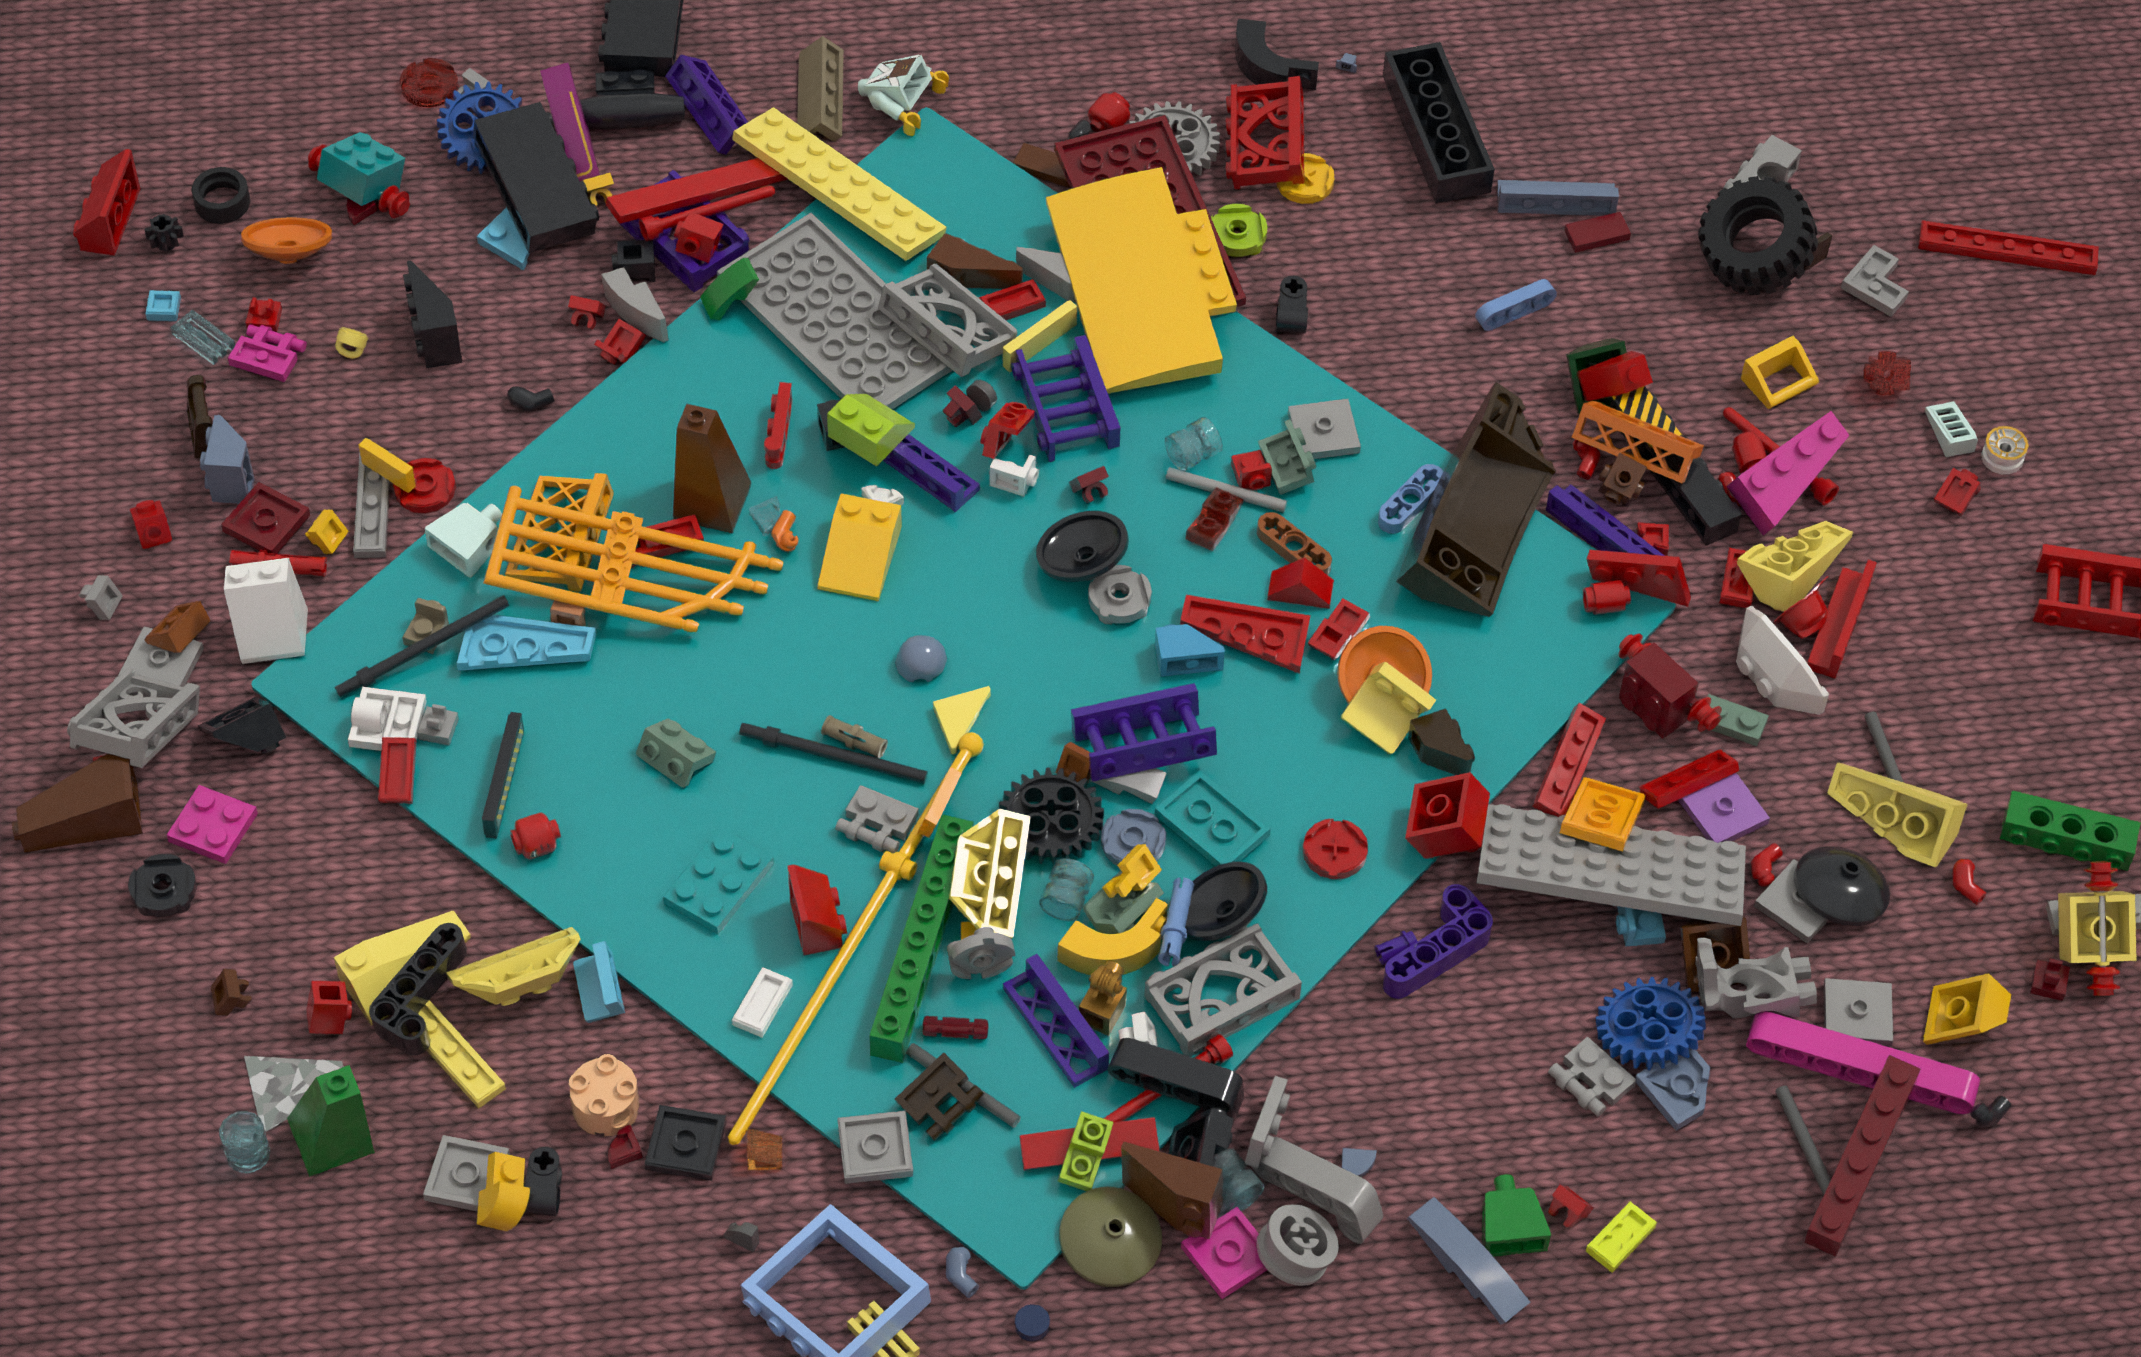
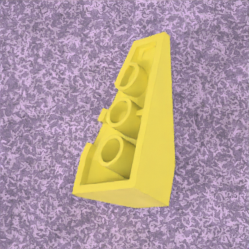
M1824 521L1799 530L1798 536L1789 539L1784 536L1775 538V543L1766 547L1762 543L1753 546L1738 558L1737 565L1760 602L1771 606L1777 611H1786L1792 605L1805 598L1852 538L1853 532Z
M1842 763L1836 764L1827 792L1852 814L1860 817L1874 828L1873 831L1878 835L1885 837L1895 845L1897 850L1904 856L1933 867L1939 865L1957 837L1968 805L1947 796Z
M454 911L362 941L334 957L338 978L340 981L345 982L347 991L371 1026L373 1023L369 1014V1007L439 925L454 923L461 928L465 943L471 938L470 933ZM435 966L426 967L424 971L431 970ZM407 991L402 995H409L414 991Z

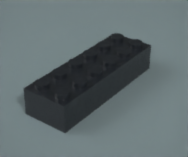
M1436 42L1385 52L1383 78L1435 204L1491 193L1495 169L1441 43Z

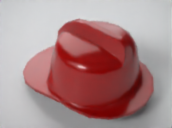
M1826 576L1805 598L1779 615L1773 624L1776 625L1781 622L1792 633L1802 639L1820 630L1826 623L1828 610L1818 588L1829 576Z

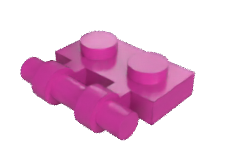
M250 324L246 335L253 338L241 336L230 353L228 361L230 366L285 382L298 360L297 354L293 350L303 353L307 342L297 339V336L294 334H280L272 331L271 327L264 325L257 327Z

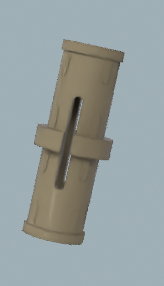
M831 715L825 719L821 729V734L846 743L847 748L851 750L857 748L877 758H881L887 748V739H882L864 731L861 725L855 724L853 726ZM844 731L847 732V733H849V734H851V735H853V736L859 737V738L865 740L866 742H863V741H861V740H859V739H856V738L851 737V736H849V735H847V734H844Z

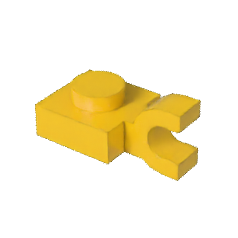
M1137 844L1117 865L1122 874L1108 881L1102 888L1109 898H1113L1117 893L1121 897H1126L1132 889L1134 891H1142L1162 869L1146 844Z

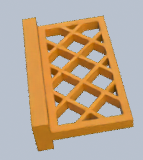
M595 473L593 479L539 476L531 500L554 505L567 498L571 504L566 506V509L606 518L614 492L607 474ZM545 487H557L560 489L559 492L547 499L543 496ZM579 489L588 490L587 495L577 501L571 496V494ZM526 512L522 524L523 526L544 530L558 522L562 529L557 531V534L568 535L595 543L598 542L601 529L576 523L566 525L563 520L550 517L537 523L534 520L537 514ZM520 537L517 538L513 549L514 551L535 555L550 547L554 553L548 556V559L560 560L561 562L589 568L593 557L592 554L567 548L558 550L554 545L541 542L528 548L526 545L528 539ZM510 562L505 572V575L525 581L567 584L569 591L581 592L585 581L532 567L526 570H517L519 564Z

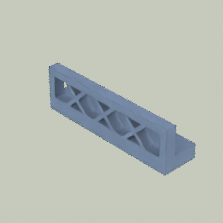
M1497 181L1498 213L1597 216L1616 213L1619 192L1618 188H1615V183Z

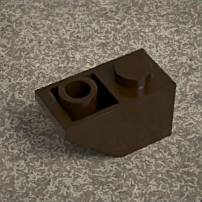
M1446 708L1410 721L1408 739L1421 763L1454 775L1471 772L1472 762L1475 761L1473 749L1470 744L1464 743L1457 720L1451 719Z

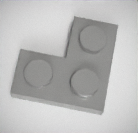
M1875 245L1871 247L1843 279L1841 289L1890 317L1906 301L1909 293L1908 290L1887 279L1897 267L1899 259Z

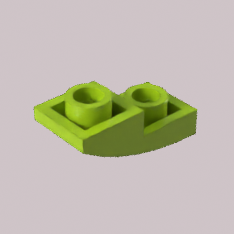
M1083 1111L1080 1112L1058 1182L1084 1191L1092 1189L1112 1129V1121Z

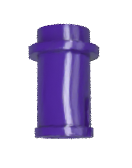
M1401 931L1400 936L1380 945H1375L1374 949L1377 957L1381 956L1379 959L1380 963L1385 965L1392 957L1418 941L1412 931L1407 933Z

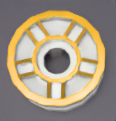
M1999 426L1992 429L1987 434L1981 453L1982 462L1992 472L2001 475L2017 472L2022 467L2029 446L2027 438L2022 432L2009 426Z

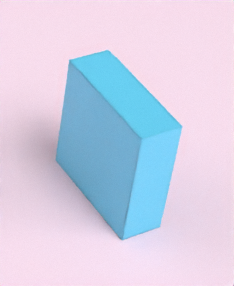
M150 290L145 313L147 320L177 321L181 302L180 291Z

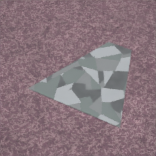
M244 1056L262 1134L287 1120V1117L316 1077L344 1067L343 1062Z

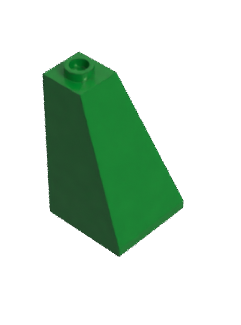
M350 1065L316 1077L287 1117L309 1177L375 1153L361 1093Z

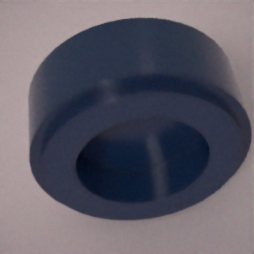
M1030 1304L1022 1307L1015 1316V1330L1022 1339L1033 1342L1041 1340L1047 1335L1050 1328V1317L1043 1307Z

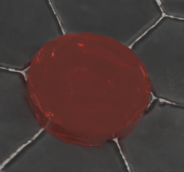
M425 58L423 62L417 64L415 61L402 71L400 77L402 95L408 102L418 107L431 108L445 104L446 98H453V91H457L459 87L458 77L453 66L442 59Z

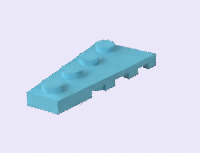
M492 615L465 630L457 660V669L461 671L590 661L596 638V630L593 627Z

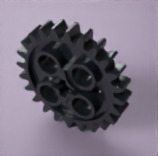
M1047 767L1045 775L1042 776L1035 769L1031 779L1022 774L1021 785L1012 781L1011 791H1004L1003 801L999 802V809L1030 816L1026 860L1029 861L1034 855H1037L1039 864H1042L1046 857H1050L1052 864L1056 865L1057 857L1061 856L1066 863H1069V854L1071 853L1081 858L1082 848L1090 851L1092 849V841L1099 840V831L1103 829L1104 808H1101L1102 798L1096 797V788H1087L1086 778L1076 782V772H1072L1068 777H1065L1063 768L1059 769L1057 775H1052L1050 768ZM1063 800H1069V801H1071V802H1069V803H1064V802H1062V801H1063ZM1029 802H1038V804H1030ZM1064 828H1073V830H1064ZM1033 829H1039V830H1041V831H1039V832H1033V831H1031V830H1033Z

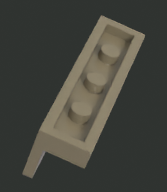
M822 36L799 53L797 124L811 134L818 131L835 142L842 137L844 50Z

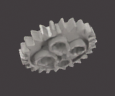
M1166 101L1165 107L1161 108L1157 103H1154L1153 111L1145 107L1143 115L1136 113L1135 121L1129 122L1131 124L1166 115L1171 129L1173 124L1177 123L1175 138L1191 173L1195 172L1198 175H1202V167L1210 169L1211 161L1215 162L1217 153H1219L1220 132H1217V124L1211 123L1210 115L1202 117V109L1193 112L1192 104L1182 108L1181 102L1178 101L1175 107H1171L1169 101Z

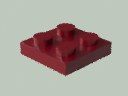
M258 482L223 521L221 527L224 533L258 551L267 550L268 553L277 554L309 518L310 510L301 503Z

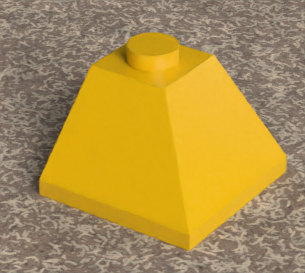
M1989 973L1933 986L1923 1042L1929 1045L1975 1035L2006 1023L2011 993Z

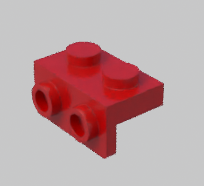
M1019 402L1006 403L989 421L988 426H985L980 440V443L984 445L982 456L994 459L1010 442L1012 434L1018 435L1034 418L1035 411L1027 409L1026 405Z

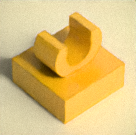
M611 173L583 180L587 188L590 204L598 205L595 198L597 194L604 197L605 203L606 198L612 196L608 190L614 184Z
M323 510L305 535L312 544H317L324 554H333L349 531L333 510Z

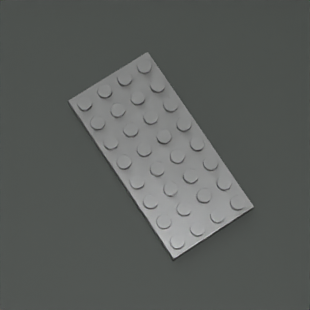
M812 213L804 216L717 271L718 277L743 257L749 258L759 281L745 301H740L841 399L846 394H868L890 409H894L952 371L951 368L878 309L883 287L886 283Z
M1488 804L1477 883L1741 926L1746 846L1738 845L1732 841L1716 843L1701 836L1688 837L1676 835L1665 830L1657 832L1634 826L1622 852L1560 834L1561 824L1565 815L1557 817L1539 810L1527 811L1511 808L1504 804Z

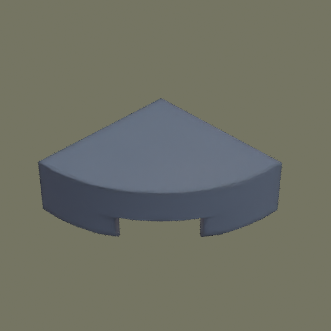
M1343 1148L1341 1168L1362 1177L1373 1168L1377 1150Z

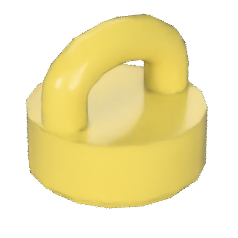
M342 327L338 331L335 347L339 354L346 358H359L366 347L368 337L362 332ZM343 343L356 347V350H346L343 347Z

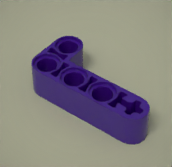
M1460 884L1448 886L1443 892L1440 907V917L1445 925L1395 955L1386 963L1383 990L1388 996L1395 999L1407 997L1488 944L1493 924L1492 916L1467 887ZM1451 904H1458L1460 907H1455ZM1471 927H1479L1481 928V930H1476ZM1446 943H1452L1456 946H1448ZM1421 959H1425V960H1428V961H1430V962H1429V963H1424V962H1421L1420 960H1421Z

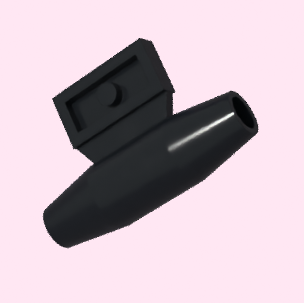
M639 69L624 72L607 71L596 73V96L580 99L585 122L588 128L591 129L650 128L685 120L684 96L655 93L654 70Z

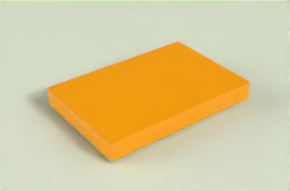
M1583 777L1561 824L1560 834L1623 852L1642 809L1646 795Z

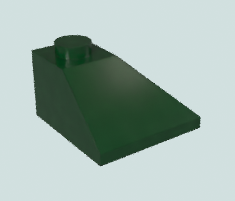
M1609 338L1582 345L1566 354L1578 414L1581 412L1583 403L1590 401L1585 400L1577 372L1627 353L1625 341ZM1612 396L1591 401H1596L1609 407Z

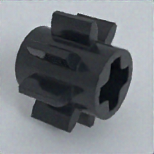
M162 214L150 219L151 227L144 230L146 239L150 241L152 249L157 247L159 250L166 252L179 246L177 238L184 237L182 226H179L177 217L171 218L168 215Z

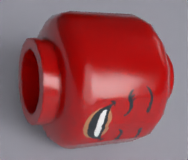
M542 812L516 820L514 829L510 830L516 853L518 855L523 854L527 859H534L554 852L556 849V839L561 838L556 820L549 821L547 815Z

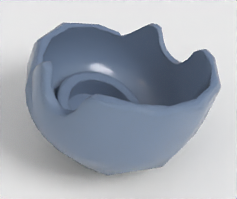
M916 635L908 638L901 645L895 664L898 673L907 681L913 682L916 679H925L929 682L943 672L947 655L944 646L934 637Z

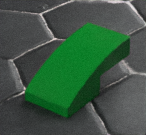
M743 257L727 268L700 296L710 319L721 320L735 299L745 301L759 281L749 258Z

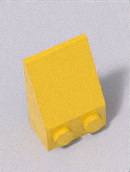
M840 494L833 515L818 581L819 590L879 601L902 528L901 505Z

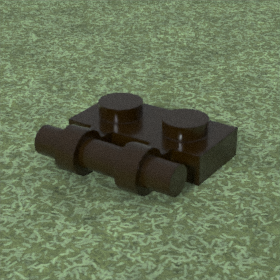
M942 1053L895 1098V1101L918 1125H921L930 1117L935 1123L925 1132L935 1141L943 1133L948 1134L954 1128L953 1123L966 1111L970 1113L976 1107L975 1103L984 1093L976 1085L965 1093L960 1087L969 1078L945 1053ZM952 1095L957 1102L942 1114L938 1108Z

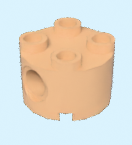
M604 1054L599 1058L584 1063L571 1075L569 1087L572 1113L578 1126L587 1133L596 1135V1132L604 1133V1136H614L620 1129L635 1122L639 1109L637 1079L632 1069L622 1061L617 1060L613 1055Z

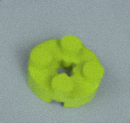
M1225 205L1218 209V214L1214 215V217L1213 215L1211 216L1228 256L1243 257L1257 255L1262 251V246L1266 241V219L1260 212L1259 215L1252 212V207L1248 205ZM1235 227H1239L1240 231L1244 232L1234 233L1233 230Z

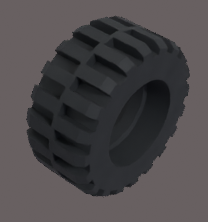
M1758 176L1749 177L1747 182L1742 183L1741 180L1733 182V187L1728 190L1724 187L1718 192L1719 197L1716 200H1710L1706 206L1708 213L1704 212L1700 219L1702 227L1698 229V238L1701 242V250L1712 273L1718 277L1724 286H1731L1733 291L1738 293H1744L1745 290H1748L1749 295H1760V291H1766L1767 294L1776 292L1775 288L1782 285L1786 288L1792 284L1790 280L1794 277L1799 279L1805 273L1803 267L1811 265L1814 259L1812 252L1817 250L1818 240L1816 236L1818 232L1808 204L1797 189H1792L1791 185L1783 180L1777 183L1774 177L1766 176L1764 180H1759ZM1773 219L1784 224L1783 231L1777 241L1762 251L1745 253L1732 248L1734 239L1739 231L1753 221Z

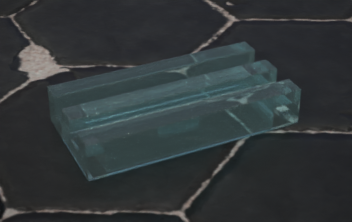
M191 310L170 327L175 337L213 365L218 362L219 356L223 358L227 355L226 350L230 349L232 351L235 347V341L194 310ZM192 321L193 323H195L205 332H207L216 340H218L221 344L218 345L217 343H215L213 340L207 337V334L202 332L200 329H196L189 322Z

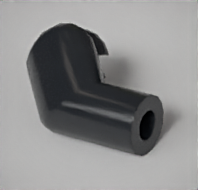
M1080 120L1068 133V138L1072 139L1088 134L1091 130V124L1087 120Z
M513 386L507 393L511 404L527 412L554 402L553 394L549 388L533 393L523 387Z
M1998 1096L1988 1108L1984 1103H1980L1971 1110L1970 1114L1976 1120L1975 1123L1979 1127H1991L1996 1125L2009 1111L2011 1103L2005 1097Z

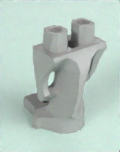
M1697 938V956L1695 961L1700 1001L1704 1007V1012L1725 1011L1734 1019L1753 1016L1762 1011H1776L1796 1018L1800 1016V1006L1817 1003V991L1814 981L1796 982L1797 980L1811 979V967L1808 957L1791 958L1789 948L1784 947L1778 953L1767 958H1739V964L1729 969H1723L1716 963L1711 939ZM1737 982L1746 985L1747 989L1737 991L1731 985Z

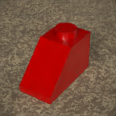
M1634 351L1577 372L1586 401L1625 394L1653 383L1645 355Z

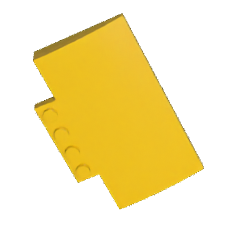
M1162 167L1104 179L1046 197V205L1072 283V291L1084 331L1107 393L1221 373L1223 357L1210 316L1236 312L1237 304L1206 209L1177 214Z

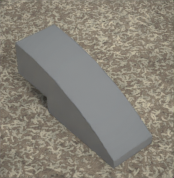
M624 267L601 274L606 299L626 322L661 342L669 340L666 319L646 282L633 285Z

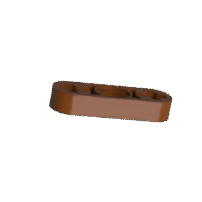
M1269 512L1260 516L1257 525V536L1262 542L1289 563L1305 557L1310 562L1316 563L1315 566L1324 573L1330 574L1332 557L1328 551L1280 514ZM1296 541L1303 547L1300 550L1292 551L1286 547V544Z

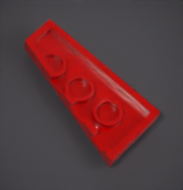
M1186 595L1180 625L1188 624L1214 641L1300 674L1311 615Z

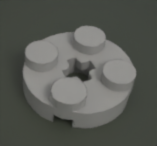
M1116 565L1107 573L1095 578L1093 582L1091 581L1088 591L1089 604L1102 623H1129L1144 618L1147 615L1148 607L1151 603L1152 590L1151 584L1144 574L1140 572L1139 575L1131 571L1132 567L1126 565ZM1117 590H1121L1122 594H1128L1124 598L1114 597Z
M981 927L974 932V935L960 941H954L947 946L951 972L963 979H971V974L981 973L982 979L998 975L1011 967L1013 964L1012 956H1015L1012 939L1004 934L994 933V929L991 927Z

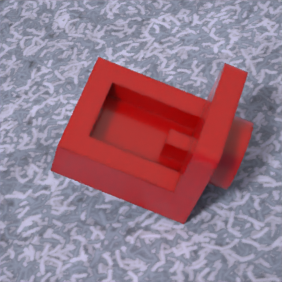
M618 319L605 341L601 342L597 339L594 345L602 351L599 356L613 365L617 361L624 364L636 353L646 335Z
M153 500L142 501L136 507L130 509L143 549L172 541L167 518L160 500L155 502Z

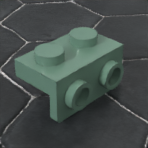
M1290 419L1284 421L1286 431L1258 441L1266 463L1271 465V475L1280 495L1315 482L1312 474V469L1316 468L1315 461L1310 451L1304 452L1302 446L1306 445L1303 433L1300 427L1294 429Z
M667 718L644 729L636 754L679 786L686 787L689 785L695 770L713 763L716 751L707 746L702 739L694 737L684 730L679 723Z
M1120 871L1114 877L1121 875L1122 872ZM1150 882L1142 891H1134L1132 889L1126 897H1121L1117 893L1113 898H1109L1102 888L1083 905V910L1097 932L1119 934L1130 930L1134 926L1133 922L1141 914H1145L1154 900L1162 896L1164 892L1158 883Z

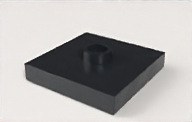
M659 1105L644 1164L645 1170L712 1181L727 1122L726 1115Z

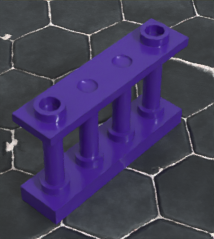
M1086 335L1074 337V350H1071L1070 354L1027 363L1022 349L1016 350V363L1011 364L1015 381L1020 380L1029 408L1035 411L1033 419L1038 430L1037 443L1040 451L1046 452L1049 462L1055 461V445L1099 436V438H1104L1108 449L1120 447L1121 427ZM1069 366L1079 369L1080 374L1076 378L1035 386L1031 376L1032 374ZM1078 389L1087 391L1089 396L1085 401L1049 409H1043L1040 401L1041 397ZM1088 412L1091 415H1096V424L1052 433L1048 423L1051 420Z
M1195 683L1071 709L1072 734L1075 741L1089 739L1094 751L1089 753L1092 782L1217 755L1215 727L1200 729L1195 716H1199L1198 690ZM1182 719L1187 732L1169 736L1164 723ZM1151 726L1156 739L1138 742L1133 730ZM1120 733L1125 745L1107 749L1102 736Z

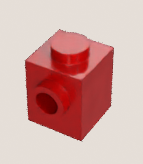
M690 212L684 222H678L675 229L674 238L678 239L675 251L709 263L718 248L724 224Z
M311 981L306 1009L309 1033L343 1034L345 1020L350 1021L352 1015L351 1000L347 999L345 982Z

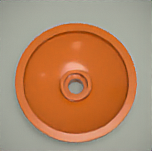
M297 217L259 221L247 226L241 232V241L250 251L283 264H292L297 262V260L315 254L323 249L332 239V229L326 223Z
M1376 626L1366 629L1348 642L1340 656L1337 672L1338 683L1343 697L1348 704L1373 668L1383 662H1387L1429 693L1432 683V667L1429 656L1419 640L1403 629L1393 626Z

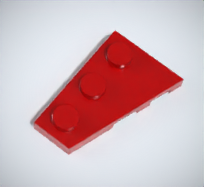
M1589 550L1586 560L1593 580L1600 582L1621 580L1623 586L1628 585L1631 591L1686 607L1689 606L1691 595L1680 557Z

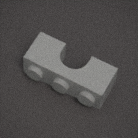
M1771 135L1764 144H1758L1751 160H1745L1739 168L1735 179L1730 178L1724 187L1728 190L1733 187V182L1741 180L1742 183L1747 182L1749 177L1758 176L1759 180H1764L1768 176L1774 177L1777 183L1781 180L1788 182L1798 169L1802 150Z

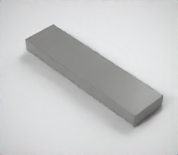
M360 453L353 546L354 558L386 557L390 481L362 464Z

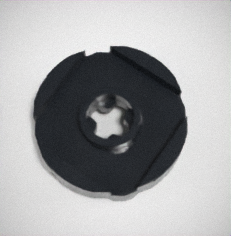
M172 854L154 855L143 861L144 865L139 867L137 871L136 869L133 870L129 877L128 888L131 899L137 906L140 914L144 916L166 917L176 913H184L190 908L191 901L196 894L197 882L191 866L182 862L180 857ZM163 880L167 881V884L170 885L165 890L154 888L160 886V881Z

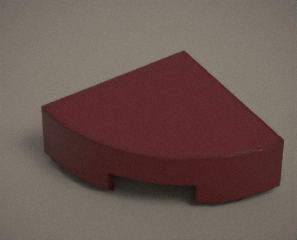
M349 198L347 200V213L353 225H356L377 211V205L374 201L361 206Z
M630 1124L617 1132L610 1145L608 1159L611 1169L643 1158L642 1150Z

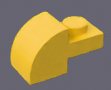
M493 1152L488 1155L486 1188L479 1191L477 1225L509 1231L518 1224L525 1212L530 1194V1188L523 1186L525 1158L499 1152Z

